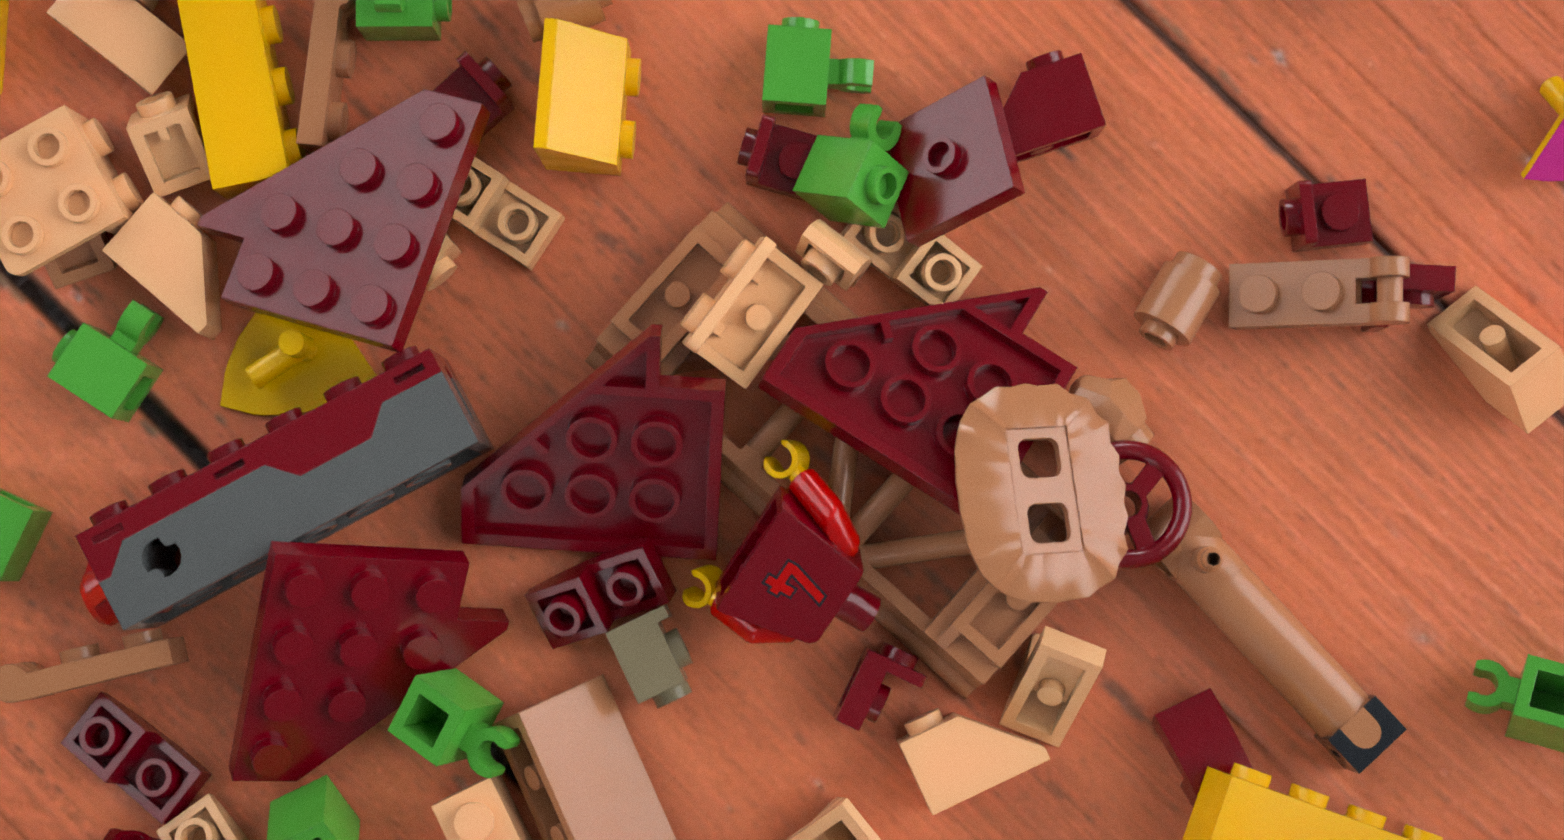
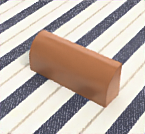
M603 674L492 724L493 726L504 725L513 729L521 739L518 747L506 749L504 752L543 840H677Z

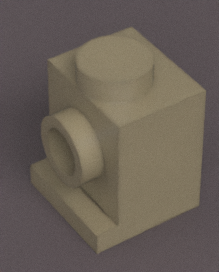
M667 604L605 633L638 704L653 698L657 708L692 692L687 681V675L683 667L693 663L688 649L677 628L666 633L661 623L662 620L672 616Z

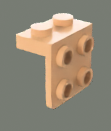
M63 105L0 140V259L9 273L16 276H26L105 231L116 235L144 203L140 192L131 178L125 172L120 175L117 174L108 157V154L114 151L113 143L96 118L88 120L86 117Z
M767 236L760 237L755 244H752L747 239L742 240L719 271L729 278L714 299L703 293L680 323L682 327L689 331L682 341L683 344L744 389L749 386L824 285L776 249L775 246L777 244Z

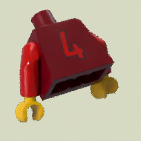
M781 440L782 445L791 453L792 462L790 467L785 470L775 457L766 456L764 459V469L767 474L774 478L789 479L791 481L789 490L781 485L778 487L724 571L714 565H704L691 570L692 575L704 583L706 593L696 586L686 588L682 593L683 602L692 608L710 605L712 616L749 644L792 643L795 640L808 644L816 643L834 617L861 632L865 631L877 615L881 598L857 585L864 571L859 549L860 536L839 497L816 470L808 469L810 455L806 446L795 440Z

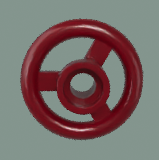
M1131 440L1110 442L1119 454V460L1130 459L1146 464L1131 483L1125 482V496L1133 501L1135 513L1133 516H1128L1124 535L1129 534L1134 549H1128L1118 568L1135 569L1153 565L1169 556L1179 546L1188 531L1192 516V496L1188 482L1174 460L1160 449L1143 442ZM1163 477L1171 492L1173 512L1167 529L1154 541L1146 521L1149 514L1147 495Z

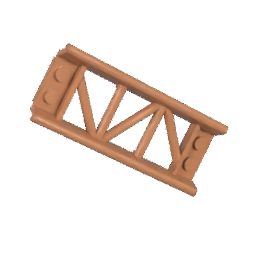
M729 202L724 204L719 211L714 212L712 210L698 226L696 225L610 320V325L596 339L595 348L585 362L596 370L649 326L661 324L663 325L661 375L674 376L679 373L716 368L683 344L682 341L689 331L682 327L680 323L703 293L714 299L729 278L719 271L740 242L747 239L752 244H755L760 237L766 235ZM777 245L775 246L776 249H778L780 252H782L784 255H786L788 258L794 261L780 247H778ZM822 286L804 311L816 324L858 318L824 286ZM793 331L787 333L768 360L776 358ZM784 404L778 408L742 449L738 448L723 434L721 483L758 516L761 515L780 486L777 481L761 468L764 464V459L766 456H771L781 445V440H785L805 418ZM835 437L828 486L839 497L850 517L859 451ZM1021 462V471L1026 477H1039ZM892 473L851 519L860 536L859 549L864 569L857 585L881 598V604L874 619L960 696L966 699L977 687L982 684L984 685L996 670L1006 663L1057 603L1024 602L1009 597L994 588L980 574L977 568L934 618L928 617L875 568L971 554L966 545L964 530L864 544L914 488L913 485ZM1038 505L1028 508L1030 535L1035 542L1051 543L1065 541L1067 532L1064 512L1058 505Z

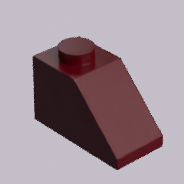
M1057 50L1042 54L1026 62L1027 71L1020 73L1003 107L1017 163L1098 137L1106 126V122L1082 53L1064 58L1062 51Z

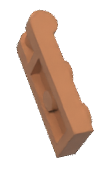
M314 0L296 143L308 154L340 138L347 131L348 106L347 103L340 101L343 78L351 79L355 69L356 44L355 41L348 39L350 23L356 19V0Z
M1376 256L1361 259L1229 264V328L1243 330L1410 323V303L1403 302V279L1410 278V257ZM1377 280V302L1362 304V281Z
M161 628L123 636L124 649L105 654L100 653L98 643L59 652L61 664L44 668L41 664L35 662L3 665L0 667V701L15 703L33 700L188 662L184 637L163 639Z

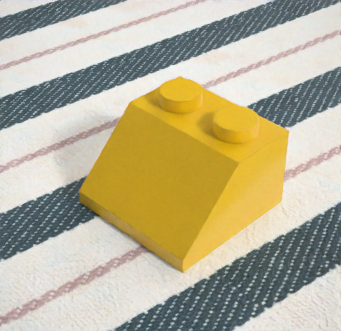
M545 18L533 148L546 170L621 176L622 158L633 159L636 121L626 120L628 96H639L641 59L631 58V49L627 38L560 19Z

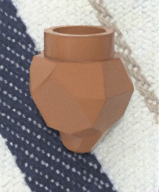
M1084 375L1072 383L1069 393L1088 398L1096 414L1109 423L1110 442L1131 440L1148 444L1152 440L1154 433L1145 423L1147 417L1140 393L1126 378H1101ZM1129 459L1119 460V465L1126 462Z

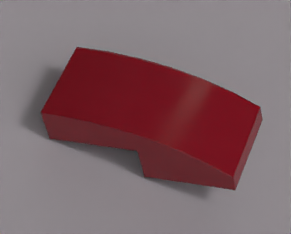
M648 536L575 565L530 588L526 592L525 597L552 649L608 632L615 619L669 603L677 590L652 540Z
M1211 688L1154 715L1152 725L1183 777L1180 786L1192 807H1194L1207 767L1228 774L1231 773L1234 762L1252 768L1231 723Z
M104 692L99 693L61 742L63 746L105 783L117 784L161 824L168 823L182 813L212 775L198 761L158 729Z

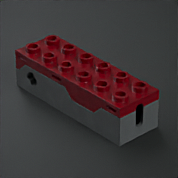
M417 346L405 348L402 353L397 352L381 363L385 372L362 383L359 377L356 376L340 382L323 393L327 401L323 405L305 414L300 407L286 411L265 424L268 434L249 444H245L242 438L230 441L207 454L206 457L210 462L208 466L190 475H187L184 469L169 473L148 486L152 495L142 501L129 506L126 500H122L91 515L89 519L93 526L75 536L88 561L79 590L90 614L98 623L113 626L120 623L123 630L160 627L265 571L271 541L317 543L494 449L448 360L430 348L421 353ZM179 548L181 552V563L177 568L175 556Z

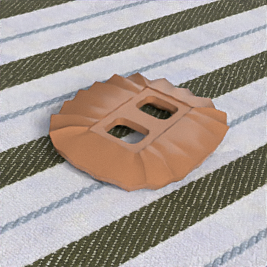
M1024 383L1012 387H994L970 403L960 420L956 433L954 449L955 484L966 545L980 574L994 588L1009 597L1024 602L1059 603L1088 598L1099 588L1114 580L1119 563L1128 551L1124 535L1128 513L1124 504L1126 484L1119 473V454L1110 443L1109 423L1096 414L1088 398L1071 394L1058 384L1037 386ZM1047 440L1051 442L1055 451L1057 474L1054 477H1026L1021 471L1018 445L1021 441ZM1038 505H1058L1064 512L1067 532L1065 541L1051 543L1035 542L1030 535L1028 508Z

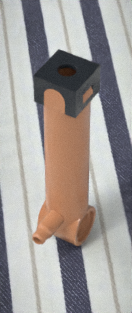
M1172 497L1146 520L1154 541L1165 532L1170 523L1173 512ZM1192 501V516L1185 537L1169 556L1155 563V565L1187 593L1316 732L1314 737L1344 769L1360 774L1407 729L1376 696L1367 694L1222 539V534L1213 521Z

